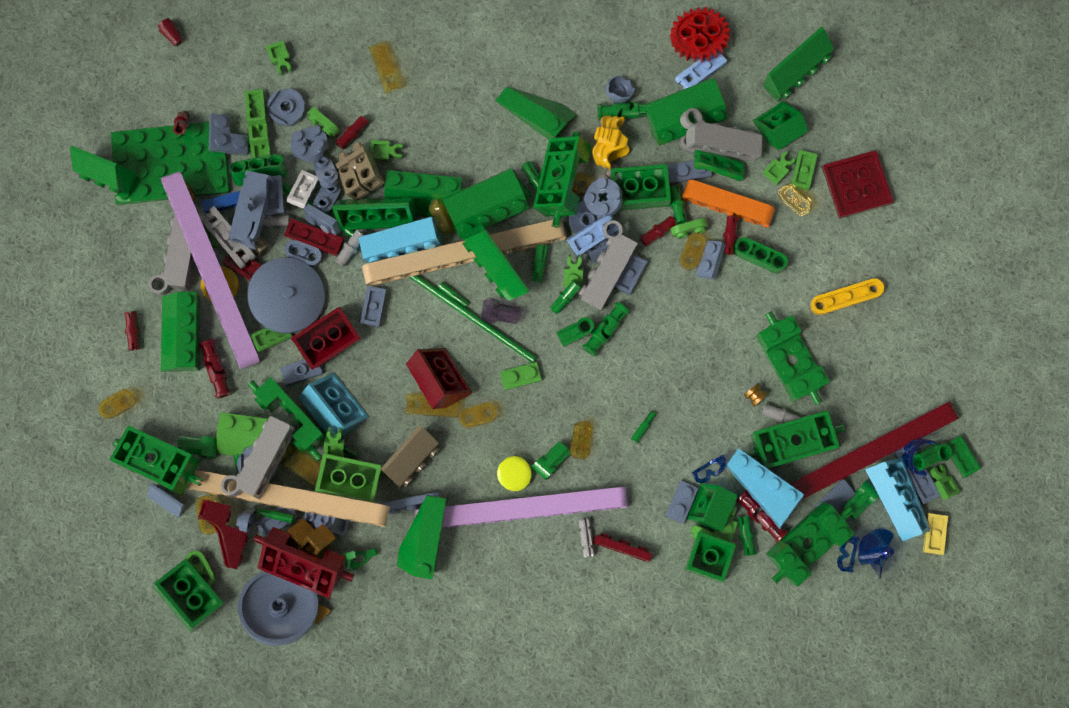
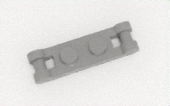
M213 206L209 209V213L205 216L204 214L200 216V220L240 269L246 266L245 263L249 260L252 261L256 256L248 247L240 243L231 242L229 239L231 226ZM213 218H216L217 220L213 224H211L210 221ZM243 250L245 254L239 258L237 254Z

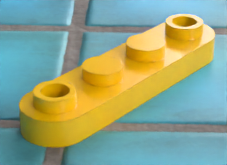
M873 278L818 295L810 303L811 311L816 315H824L876 299L884 292V284L879 279ZM874 286L876 288V292H872L870 290V287ZM817 303H821L823 308H817Z

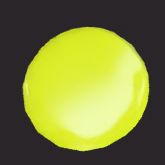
M518 456L504 459L499 464L497 470L500 484L510 491H520L526 488L532 477L529 464Z

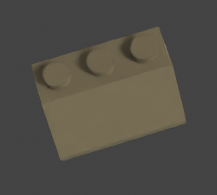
M419 425L384 464L381 471L399 488L407 487L413 481L412 476L416 471L420 473L426 466L425 461L429 457L433 458L438 453L439 449L437 447L439 443Z

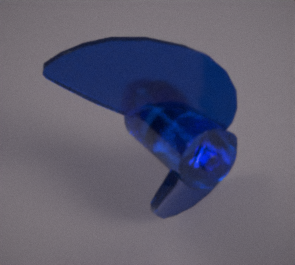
M877 529L867 533L862 538L858 551L860 564H869L879 579L882 576L883 561L888 560L895 553L893 548L888 547L894 534L886 529Z

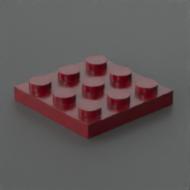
M876 150L822 165V170L839 219L894 203Z

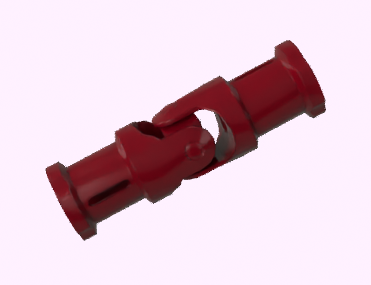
M210 339L198 345L203 351V361L207 368L210 383L213 384L216 392L215 398L221 399L230 396L232 392L228 388L227 376L221 362L222 360L220 355L217 354L214 345L216 342L214 339Z
M747 490L736 499V503H740L756 523H762V529L775 539V543H778L789 532L783 527L779 529L763 510L754 517V511L761 508V506L751 497Z

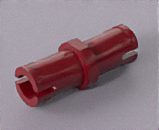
M187 111L178 112L177 117L174 119L173 131L176 135L184 134L188 128L189 113Z
M360 115L350 127L347 126L345 128L346 131L335 141L337 146L344 150L353 139L359 137L358 134L369 122Z
M669 216L660 224L653 225L650 231L640 236L641 242L647 247L656 239L663 238L666 232L677 225L676 221L672 216Z
M727 216L726 229L722 236L724 237V244H726L723 254L734 255L735 239L738 238L736 232L739 217Z
M131 311V315L129 312H125V334H127L128 351L140 350V329L137 324V312Z

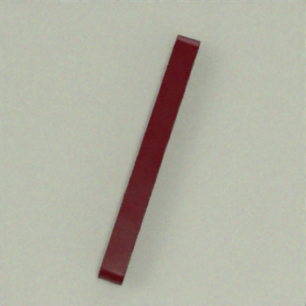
M951 401L790 483V485L804 494L803 500L956 421L960 417Z

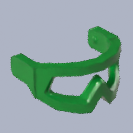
M377 549L343 553L346 557L347 570L351 568L355 570L366 564L373 556L378 555ZM357 555H362L365 560L356 564L352 559L357 558Z

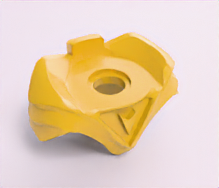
M604 116L601 118L602 126L597 127L594 139L598 141L592 150L597 166L610 170V163L628 155V138L619 130V127L625 121L624 117Z

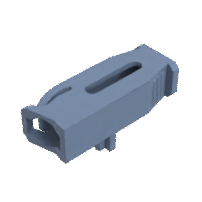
M246 171L245 176L247 179L240 190L229 239L233 243H240L252 250H256L257 246L254 242L258 240L262 230L269 202V184H273V179L270 175Z

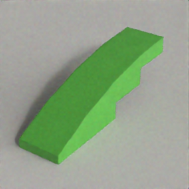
M264 90L245 91L251 159L271 155Z

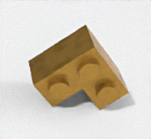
M304 518L286 531L291 534L288 546L319 559L336 539L332 531L326 528L324 524L314 530L312 525L307 523Z

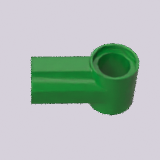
M583 317L578 322L557 331L556 334L562 346L565 347L584 337L591 336L594 331V324L590 318ZM583 323H588L591 328L588 331H582L580 326Z
M180 436L177 447L199 457L206 458V456H209L210 458H215L217 438Z
M559 441L546 455H542L533 464L532 468L546 481L571 452Z
M929 444L926 449L914 454L912 463L918 470H924L940 461H948L952 456V449L948 444Z
M868 480L862 483L861 487L855 491L856 494L842 508L845 510L849 506L854 511L850 516L854 520L857 519L868 505H871L879 497L875 487Z

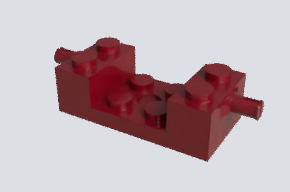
M272 527L266 538L258 534L254 537L253 542L263 545L257 569L329 599L340 578L350 582L353 581L355 574L344 571L343 565L346 557L327 549L324 557L319 559L288 546L291 534Z

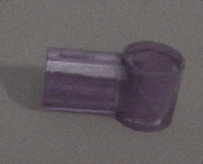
M486 298L483 301L480 318L487 323L501 321L517 325L520 308L500 304L494 298Z

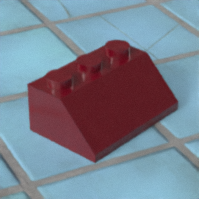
M337 307L291 338L311 370H314L361 339L340 307Z
M446 348L417 349L406 363L411 375L414 377L432 409L447 408L472 393Z

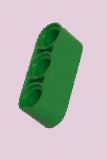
M278 154L236 161L229 167L234 184L237 186H243V178H246V171L270 176L281 175L282 179L287 175L284 159Z
M742 237L738 239L734 246L736 256L770 272L781 273L788 264L786 255L749 238ZM739 245H746L748 250L741 251ZM762 252L765 255V258L759 259L756 256V253ZM780 260L783 266L777 267L773 261Z

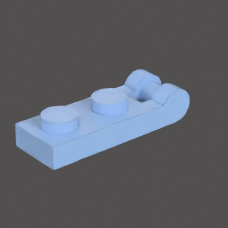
M718 52L717 58L710 56V61L704 58L703 63H701L699 59L679 74L675 81L684 87L683 89L701 83L726 65L727 60ZM689 76L693 79L691 82L687 80Z
M613 215L599 218L567 239L576 256L581 255L605 239L602 233L603 224L612 221ZM608 225L607 233L609 236L618 231L616 225Z

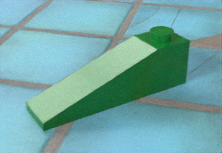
M507 86L495 100V102L548 140L550 138H560L577 116L562 104Z

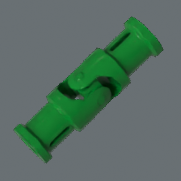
M623 102L613 103L612 105H601V103H598V120H601L604 116L624 117V119H637L641 116H647L645 104L648 103Z
M616 302L615 308L609 315L607 314L604 317L603 321L593 331L592 337L586 344L582 345V348L595 357L602 344H606L614 331L620 326L624 316L630 313L629 310L621 303Z

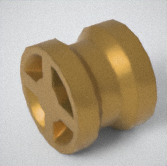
M757 383L744 397L750 399L752 406L755 407L768 393L762 391Z

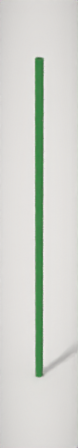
M282 181L283 191L289 194L292 187ZM309 200L307 204L313 206V202ZM341 230L349 237H352L355 233L354 230ZM419 275L409 277L531 363L537 358Z

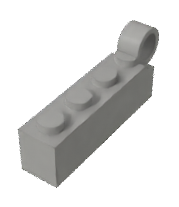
M695 108L688 109L680 117L682 126L688 129L686 132V148L748 161H754L762 156V135L755 133V131H742L737 127H724L719 123H705L702 120L701 112ZM688 114L693 116L695 123L689 121Z
M175 214L171 217L170 226L172 231L167 237V245L169 247L168 252L164 254L165 269L161 272V275L151 277L148 284L150 290L158 296L165 295L170 288L187 291L189 289L194 258ZM163 280L165 282L163 289L154 290V284L157 281Z
M615 220L604 224L602 233L608 239L606 242L608 247L605 252L601 251L597 258L599 263L596 269H591L588 274L590 280L587 285L583 284L578 293L581 295L580 301L597 310L602 309L638 244L621 235L623 231L622 226ZM609 224H614L618 228V234L614 237L609 236L607 233V226Z
M270 416L269 420H266L263 424V431L260 437L254 441L251 454L245 458L244 467L241 472L236 476H226L222 480L221 490L223 493L236 497L243 491L260 500L296 429ZM236 480V489L229 492L227 489L228 484Z

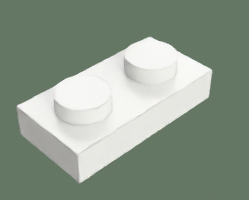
M302 170L287 197V202L304 208L319 181L317 176Z

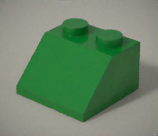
M784 101L752 120L768 144L776 150L785 148L787 144L808 132L802 113Z
M700 483L686 519L713 530L723 531L728 524L730 512L735 507L737 495L719 485Z
M698 531L684 571L723 583L736 544Z

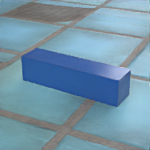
M240 191L202 201L205 214L209 213V209L213 206L218 211L236 207Z

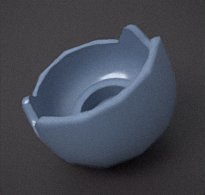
M614 76L609 79L606 85V94L615 103L629 101L635 92L631 80L625 79L622 76Z

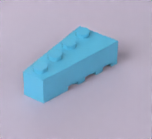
M432 217L358 237L362 256L366 263L443 246L439 227Z
M740 449L736 451L727 464V469L749 492L751 497L761 506L775 525L781 529L802 500L804 494Z
M903 458L886 461L865 469L902 541L931 531Z

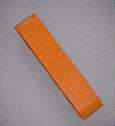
M695 180L687 181L682 199L686 202L689 200L692 204L701 207L707 206L711 210L720 213L725 212L727 215L739 217V219L744 218V221L756 225L762 224V227L766 228L770 227L775 208L771 205Z

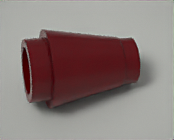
M166 18L158 24L159 32L175 47L184 41L174 20Z

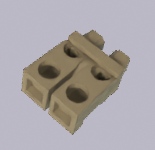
M357 142L353 145L354 152L352 154H349L347 151L342 152L338 155L339 162L336 163L345 194L353 200L361 199L370 193L369 190L373 191L385 183L384 178L379 174L373 153L367 150L365 145Z

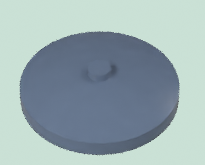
M277 258L266 262L254 273L248 286L247 299L253 316L262 326L277 333L291 334L304 330L316 321L324 306L325 291L319 275L311 266L294 258Z
M263 571L249 580L240 594L238 600L240 622L248 635L260 643L271 646L293 643L305 636L316 621L318 614L317 594Z

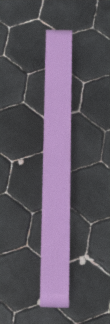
M176 172L162 177L161 181L240 369L259 363L254 345L181 173Z
M626 487L447 506L444 511L442 528L445 526L447 528L463 526V524L476 525L482 524V522L494 523L502 522V520L512 521L521 520V518L557 516L562 513L563 515L575 514L583 511V513L598 511V509L628 507Z

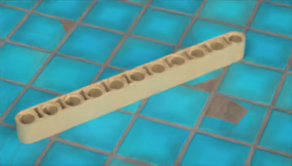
M561 219L559 228L552 227L553 220L490 234V237L504 255L534 248L538 244L554 243L558 239L562 241L567 238L563 220ZM460 241L367 263L362 266L366 285L373 286L475 262L473 259L476 256L472 251L468 253L462 244L465 241Z
M196 470L194 475L204 479L203 482L199 481L202 485L198 486L190 482L186 488L213 495L383 527L387 525L390 507L386 505L269 483L260 500L243 491L240 495L231 497L221 490V482L226 475ZM236 480L228 484L227 489L229 492L236 489Z

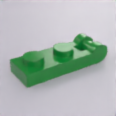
M694 150L695 160L693 166L695 169H705L740 182L744 178V163L719 154Z

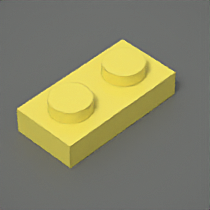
M928 513L926 519L931 531L925 533L923 553L944 555L948 516Z

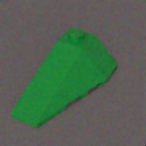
M433 495L425 497L399 547L397 567L414 577L433 580L446 505L445 497Z

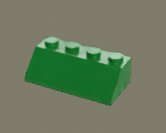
M821 26L767 74L763 88L777 102L782 98L786 100L792 94L791 90L794 87H801L808 75L813 76L819 70L818 66L821 63L825 65L832 58L831 54L834 48L825 29Z
M714 78L645 104L650 132L659 146L686 136L688 129L682 126L680 117L690 108L699 110L705 123H719L728 119L725 102ZM688 114L689 121L695 123L693 116Z
M511 168L442 199L452 225L460 239H463L462 236L480 223L484 228H487L529 209L525 195Z
M387 170L384 198H413L416 206V216L450 219L442 199L461 191L463 182L462 178Z
M407 197L338 200L332 208L340 230L393 228L415 222L416 219L414 199Z
M481 223L462 236L465 241L462 243L468 253L471 251L476 257L473 260L478 267L481 268L483 266L487 272L484 275L490 283L494 281L498 286L495 290L501 298L505 296L509 301L529 292Z
M176 292L162 297L161 372L200 371V348L198 344L200 343L201 296L197 292Z

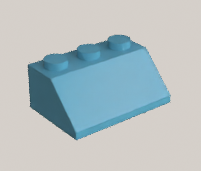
M334 372L310 383L298 396L326 434L328 427H331L333 434H337L338 429L342 428V438L369 417Z

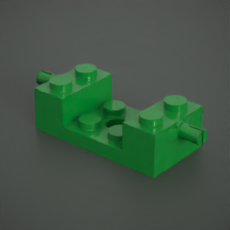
M577 131L573 132L572 137L550 138L547 145L533 208L546 217L554 216L551 225L554 228L560 227L562 217L576 215L580 197L572 192L577 166L578 164L588 163L592 145L581 138V133Z
M772 311L766 313L765 316L770 325L768 328L760 331L756 338L790 399L794 403L806 396H811L815 405L820 404L823 401L817 391L827 386L830 381L822 366L817 367L799 335L802 331L796 320L791 315L777 321ZM794 356L797 360L796 365H789L786 358Z
M271 377L260 387L254 380L251 381L248 386L257 397L254 400L264 411L268 409L272 413L281 405L289 415L291 413L294 414L292 419L300 426V429L292 435L295 439L293 443L302 453L307 452L316 462L320 461L323 456L317 451V448L324 443L325 436Z
M827 410L753 432L751 434L754 445L753 450L745 453L751 458L756 457L761 465L771 470L807 457L836 451L840 448L836 434L845 432V428H843V424L833 427ZM793 435H798L801 438L800 445H794L791 442Z
M129 425L121 439L116 438L114 441L117 443L113 442V446L116 448L109 460L120 467L148 478L180 495H183L190 482L198 486L202 485L199 481L203 482L204 479L194 475L201 460L190 453ZM151 454H155V460L152 463H148V457Z
M822 502L766 553L779 570L771 579L778 584L785 577L789 583L799 587L812 574L809 568L833 545L842 547L854 535L846 521L854 511L848 506L839 514L832 505ZM809 537L811 539V544L809 547L805 548L803 546V541Z

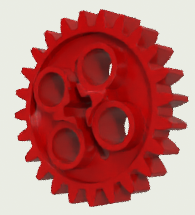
M697 7L695 12L690 8L689 14L684 11L683 17L677 16L678 22L673 21V27L670 29L671 45L674 47L675 53L679 52L680 57L686 55V61L693 58V63L697 59H700V62L703 63L704 58L710 61V56L717 58V52L723 54V48H727V42H730V29L726 18L721 17L720 12L714 14V9L707 12V7L703 11Z

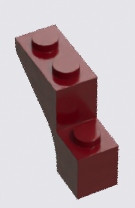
M203 500L198 519L206 521L214 527L217 532L225 567L237 570L243 560L241 553L248 541L247 532L226 526V522L231 517V506Z

